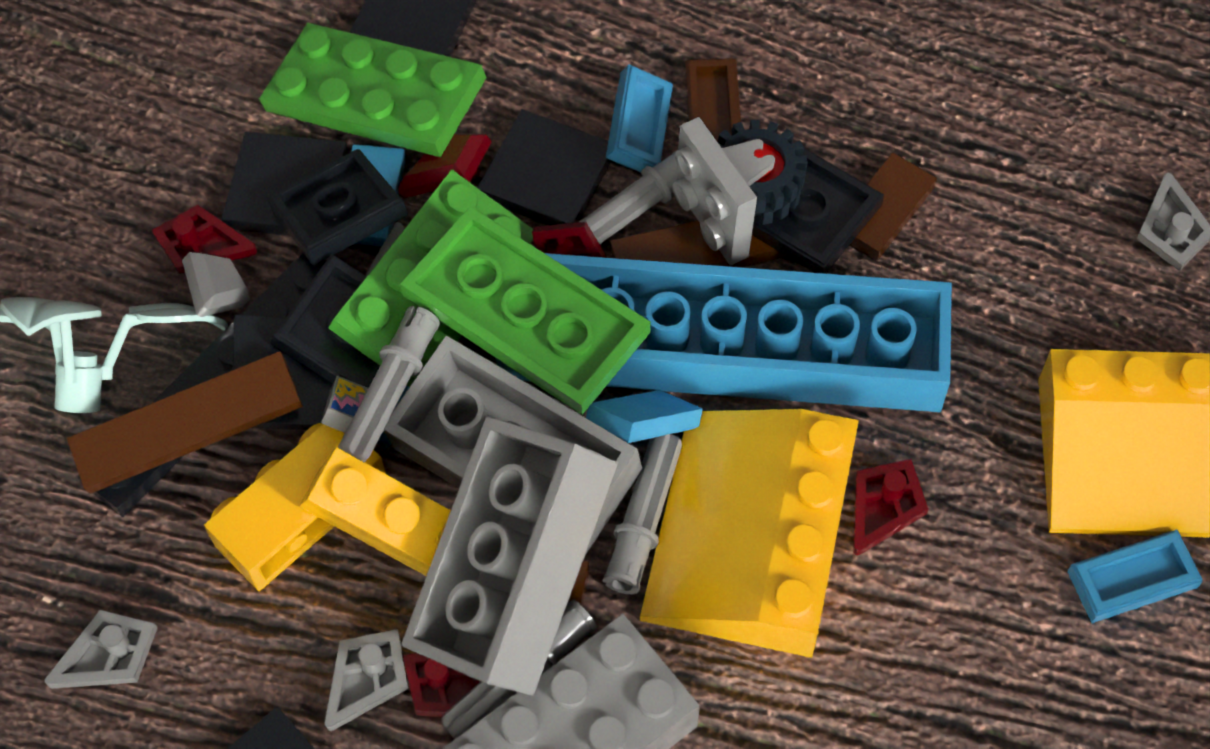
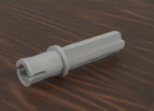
M675 152L653 168L650 166L641 170V178L580 221L587 222L599 244L603 243L659 201L666 204L672 199L671 194L674 192L673 182L676 181L677 171Z
M414 306L407 308L394 338H392L389 345L381 348L379 356L383 362L338 446L339 449L363 462H366L370 457L410 377L417 376L422 371L423 364L421 360L424 356L423 354L440 326L439 319L429 310L418 307L416 310Z
M669 434L650 438L642 462L643 470L637 477L624 521L616 525L613 534L617 540L602 581L606 583L608 588L619 593H638L650 550L656 549L659 539L655 532L682 448L681 439L677 436Z
M571 600L565 608L542 674L558 663L590 632H594L598 628L588 612L575 600ZM481 681L442 716L441 721L450 735L456 739L518 692Z

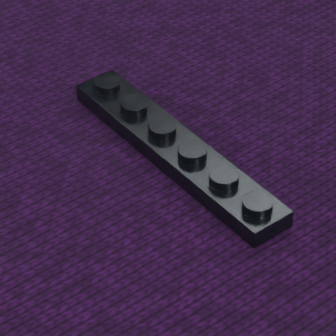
M302 253L241 315L287 317L327 260L325 259L313 266L305 254ZM234 322L152 403L232 371ZM182 457L108 486L93 494L123 518Z

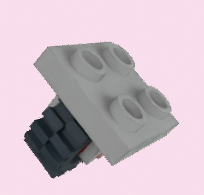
M697 117L680 125L678 150L675 152L677 171L676 181L673 182V191L680 206L685 211L691 210L700 222L701 232L708 246L714 251L719 249L731 266L749 257L754 216H761L763 225L772 223L774 212L781 220L788 216L789 207L795 209L799 204L806 176L807 155H803L804 146L800 140L793 143L794 133L786 128L781 135L777 134V123L769 121L766 130L760 129V120H750V127L745 130L742 122H738L732 125V134L724 129L718 135L717 142L700 117Z

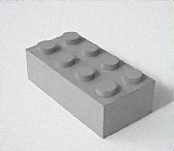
M446 335L393 410L383 430L394 449L457 488H460L486 416L577 444L617 462L618 465L586 550V556L643 470L638 449Z
M486 416L401 646L487 684L534 696L618 463L577 444Z
M622 614L544 672L539 679L534 696L520 692L516 693L443 749H670L698 727L700 705L627 617Z

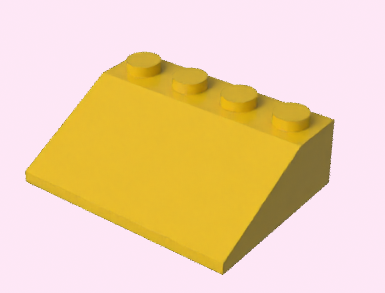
M1050 349L1038 379L1049 533L1158 536L1178 530L1181 537L1210 538V353Z
M805 409L702 411L699 427L683 432L682 448L671 482L659 533V542L655 550L642 605L640 621L812 658L859 420Z

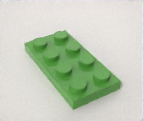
M307 23L259 100L266 112L441 157L486 80V75L482 64Z
M451 170L335 316L329 329L375 363L381 365L383 361L379 356L380 350L383 346L389 345L392 338H394L407 308L414 306L417 310L419 307L402 296L400 283L470 206L529 244L533 241V229L461 175ZM440 321L438 330L423 354L424 356L421 360L423 368L446 335L457 342L462 335ZM417 376L410 377L407 383L408 387L412 385Z
M472 206L464 212L400 283L402 296L417 306L429 310L441 322L581 415L584 414L651 333V322Z

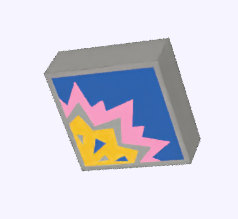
M336 376L328 395L321 423L346 433L368 388Z

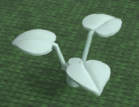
M35 297L1 299L0 322L15 323L27 336L44 327L49 329L56 359L54 408L71 413L100 411L102 380H112L113 366L125 338L133 326L147 322L205 321L223 331L228 328V323L217 316L199 317L196 314L195 307L189 305L158 303L129 307V313L123 316L104 363L101 365L97 364V354L73 351L71 320L101 317V308L81 302L54 301Z

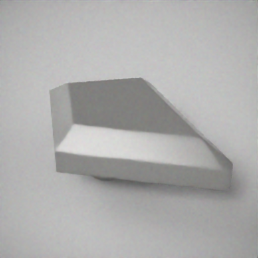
M1168 172L1164 175L1137 240L1180 271L1210 241V224L1174 176Z
M189 252L183 258L182 262L193 304L199 317L241 308L250 300L247 287L231 259Z
M100 610L45 678V683L49 688L136 683L158 627L155 623Z
M398 629L341 640L339 642L325 717V726L328 731L341 727L409 689Z

